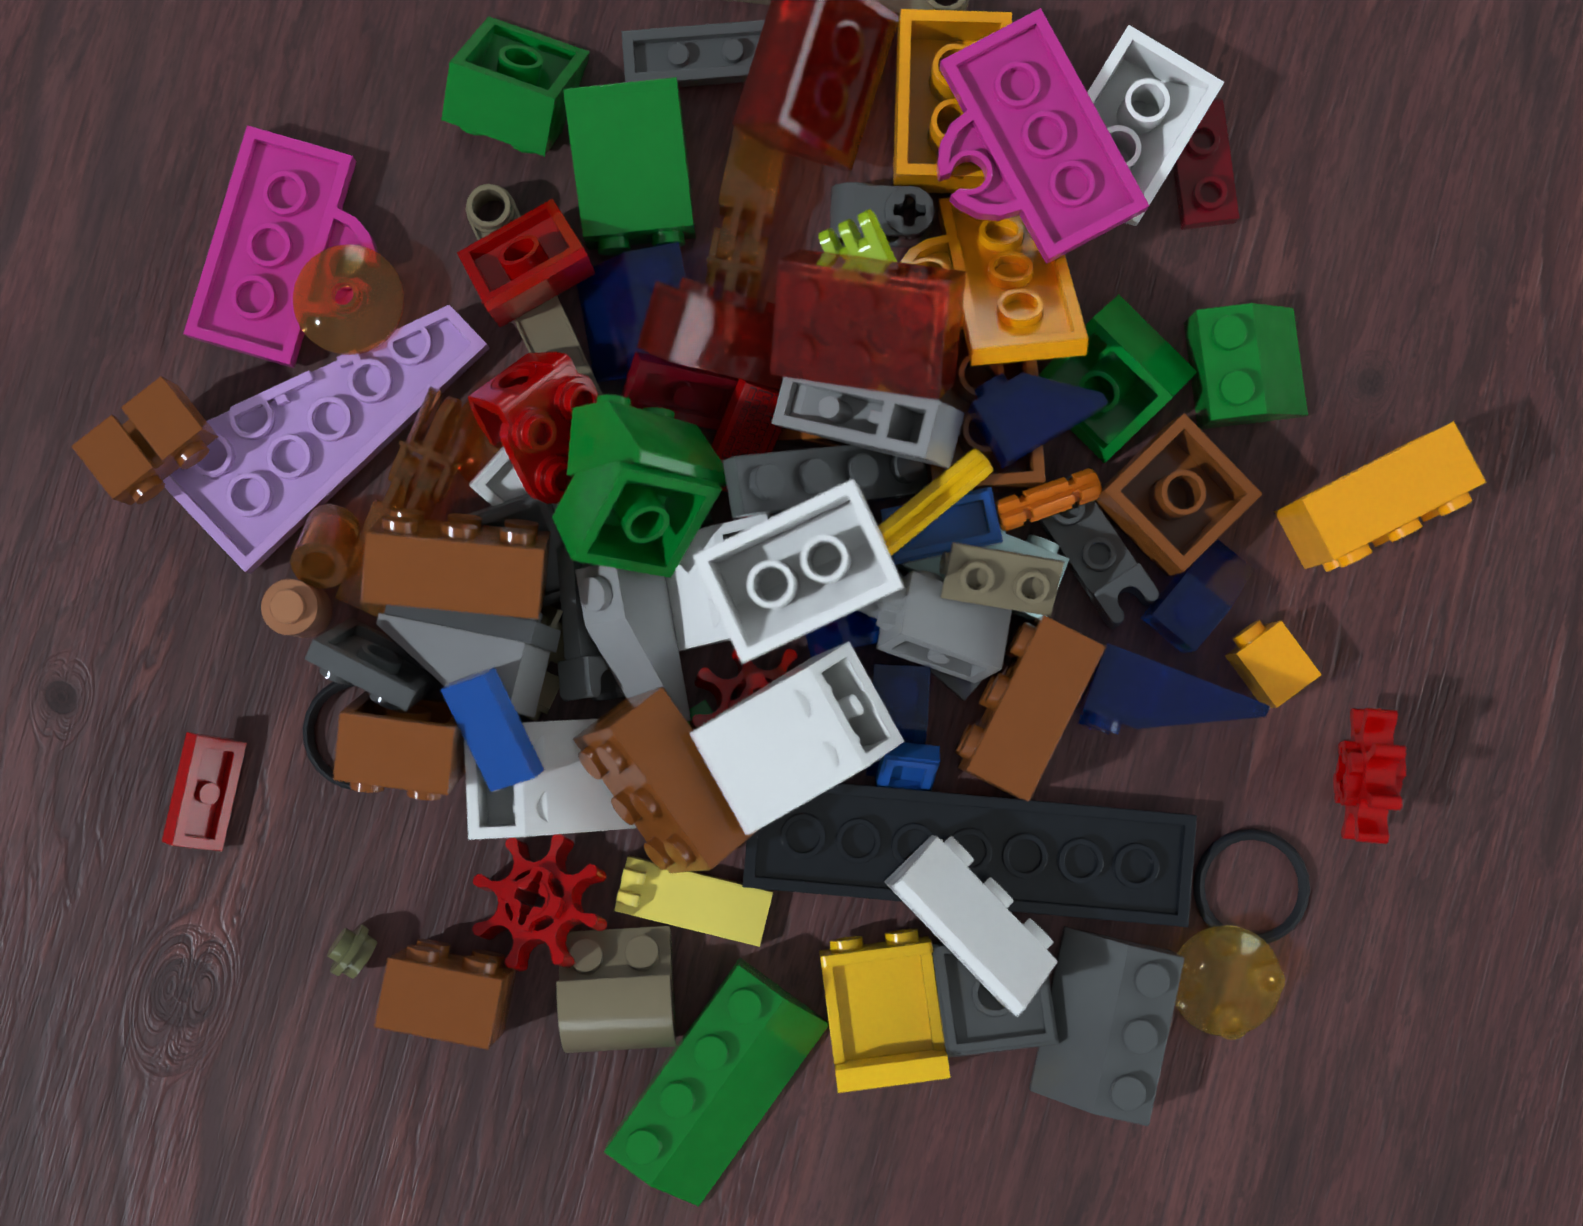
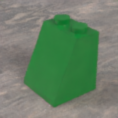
M677 77L563 89L582 233L588 250L597 249L600 255L612 256L630 252L631 245L652 243V248L669 250L684 246L687 239H696L683 112Z

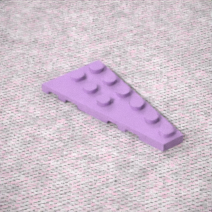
M447 305L389 332L387 337L358 351L353 349L336 357V361L313 372L308 370L230 407L229 411L208 420L207 423L218 435V438L207 446L210 449L209 453L196 465L184 470L179 467L163 480L165 488L244 572L251 574L488 351L490 347L450 305Z

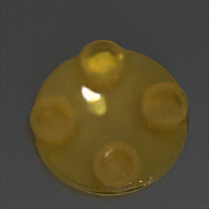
M1236 926L1208 928L1191 937L1177 953L1184 957V963L1175 1005L1182 1016L1197 1029L1208 1034L1222 1036L1225 1039L1235 1040L1260 1026L1274 1011L1285 986V977L1271 947L1255 933Z

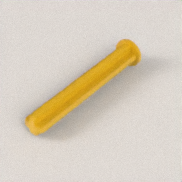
M978 449L968 451L950 468L940 474L878 526L891 556L992 473V465Z

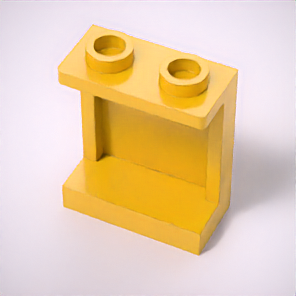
M918 929L886 932V942L864 945L862 936L836 938L829 941L830 949L819 950L838 1093L951 1078L948 1055L944 1047L932 957V941L929 936L919 937Z

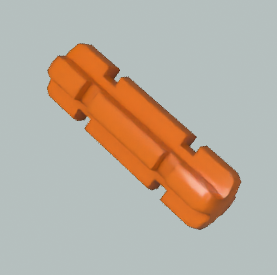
M1087 468L1071 474L1072 478H1069V480L1062 477L1023 491V495L1019 498L1016 494L997 500L995 507L1001 530L1009 531L1021 527L1026 519L1032 523L1073 508L1072 505L1075 502L1083 505L1097 500L1102 492L1098 475L1093 469Z

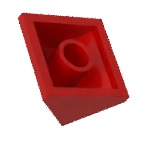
M553 198L457 252L481 301L500 328L596 274L585 249Z

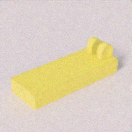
M630 855L627 857L614 911L760 947L773 890L742 887L743 883L695 871L669 873L668 870L664 871L658 868L651 860Z

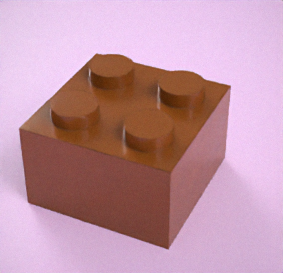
M1183 413L1167 423L1102 487L1099 498L1094 501L1150 560L1169 577L1184 572L1262 493L1195 423Z
M365 691L339 712L333 780L350 782L352 790L378 793L384 791L385 787L407 790L406 795L413 799L438 800L441 798V795H448L464 776V737L445 700L423 698L408 711L403 709L390 710L372 701L370 693Z
M417 939L416 945H407L406 948L390 956L387 960L374 1027L489 1049L505 1032L517 970L508 968L504 964L505 955L501 953L474 949L471 956H463L449 953L451 945L448 943L430 939Z

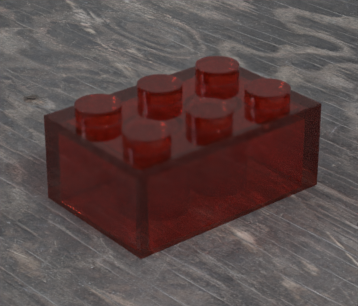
M798 249L779 259L770 375L939 400L955 383L966 271Z

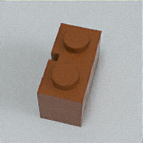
M160 376L121 407L129 418L124 424H121L114 415H110L71 447L113 500L132 505L135 502L143 504L158 495L165 487L163 480L179 467L184 470L199 463L210 451L207 446L217 439L218 435L181 388Z

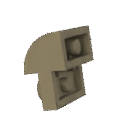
M670 926L569 932L566 938V947L575 962L571 968L559 966V981H556L558 1024L564 1052L577 1053L677 1047L672 932Z

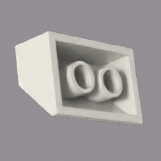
M1128 25L1087 93L1150 205L1224 84V81ZM1144 213L1125 223L1137 226Z
M853 479L692 556L742 663L904 588L878 525L859 485Z
M931 835L884 882L1005 1008L1015 1016H1018L1027 1007L1058 962L1047 951L1054 942L1032 919L1029 918L1022 925L1007 909L1014 900L991 877L982 883L968 868L974 861L973 857L952 836L943 842L938 836Z

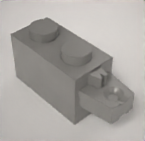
M912 571L903 578H900L904 588L857 609V611L877 619L876 626L880 627L876 646L878 650L973 683H977L1002 670L1012 610L943 599L940 597L944 579L936 573Z

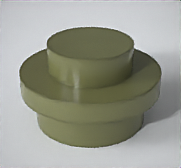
M360 924L353 932L347 928L341 931L327 953V957L333 960L330 968L332 974L338 977L343 973L351 979H354L371 957L378 942L368 935L369 928Z

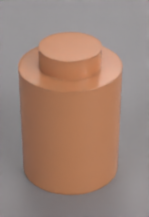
M284 579L274 583L267 589L262 598L261 613L265 623L273 631L293 637L311 638L319 635L328 627L332 619L333 607L329 596L320 587L295 579Z

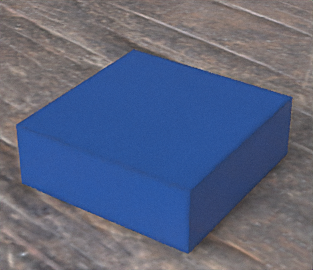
M903 742L879 759L875 774V786L931 791L940 764V746Z

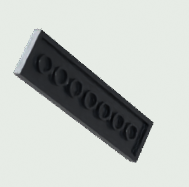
M838 783L763 826L747 839L742 887L903 902L884 881L931 835L938 836L943 842L952 836L973 857L974 861L968 866L973 874L982 883L991 877L1014 900L1007 908L1009 911L1188 927L1197 815L1029 800L1028 802L1015 798Z

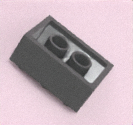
M1064 926L1057 956L1058 962L1055 965L1051 984L1059 1044L1038 1047L1029 1090L1095 1115L1149 1127L1184 957L1169 949Z

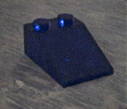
M1107 643L1103 644L1106 648L1074 712L1081 714L1078 724L1106 735L1110 733L1119 735L1121 729H1143L1267 717L1270 706Z

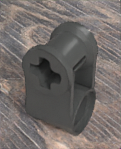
M845 182L833 185L831 188L830 228L837 234L842 247H845V244L839 233L838 224L849 218L852 219L862 238H864L865 235L859 224L858 214L868 209L875 213L890 247L912 248L928 239L932 233L935 213L933 200L920 187L911 185L882 186L860 182ZM910 208L915 210V226L904 225V209Z

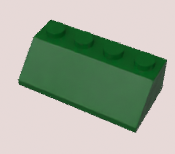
M740 957L681 1038L677 1047L673 1049L611 1135L604 1153L649 1186L699 1207L827 1029L829 1022Z

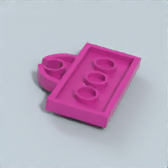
M1041 8L940 61L939 69L960 105L963 114L950 124L940 143L936 170L938 181L949 179L954 168L964 162L978 165L985 177V181L981 186L974 189L959 188L950 196L949 201L958 210L975 219L1001 221L1020 215L1046 264L1146 212L1149 207L1146 198Z
M247 125L188 316L184 335L194 340L294 368L310 316L324 318L340 316L352 312L368 299L374 290L369 284L361 280L352 283H342L337 280L335 274L337 264L348 256H356L362 259L368 268L380 269V258L373 237L356 217L342 211L357 163L352 155Z

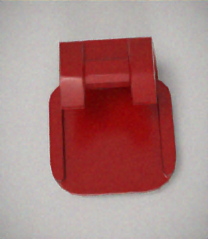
M559 352L527 353L470 394L468 400L473 415L489 442L495 446L501 441L524 489L530 497L546 504L560 502L573 478L567 475L572 410L574 407L596 403L599 394L590 377L578 373L573 361L567 354Z

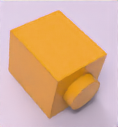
M1260 619L1253 622L1232 638L1237 647L1224 655L1263 708H1278L1322 675L1282 621L1268 623L1265 626Z

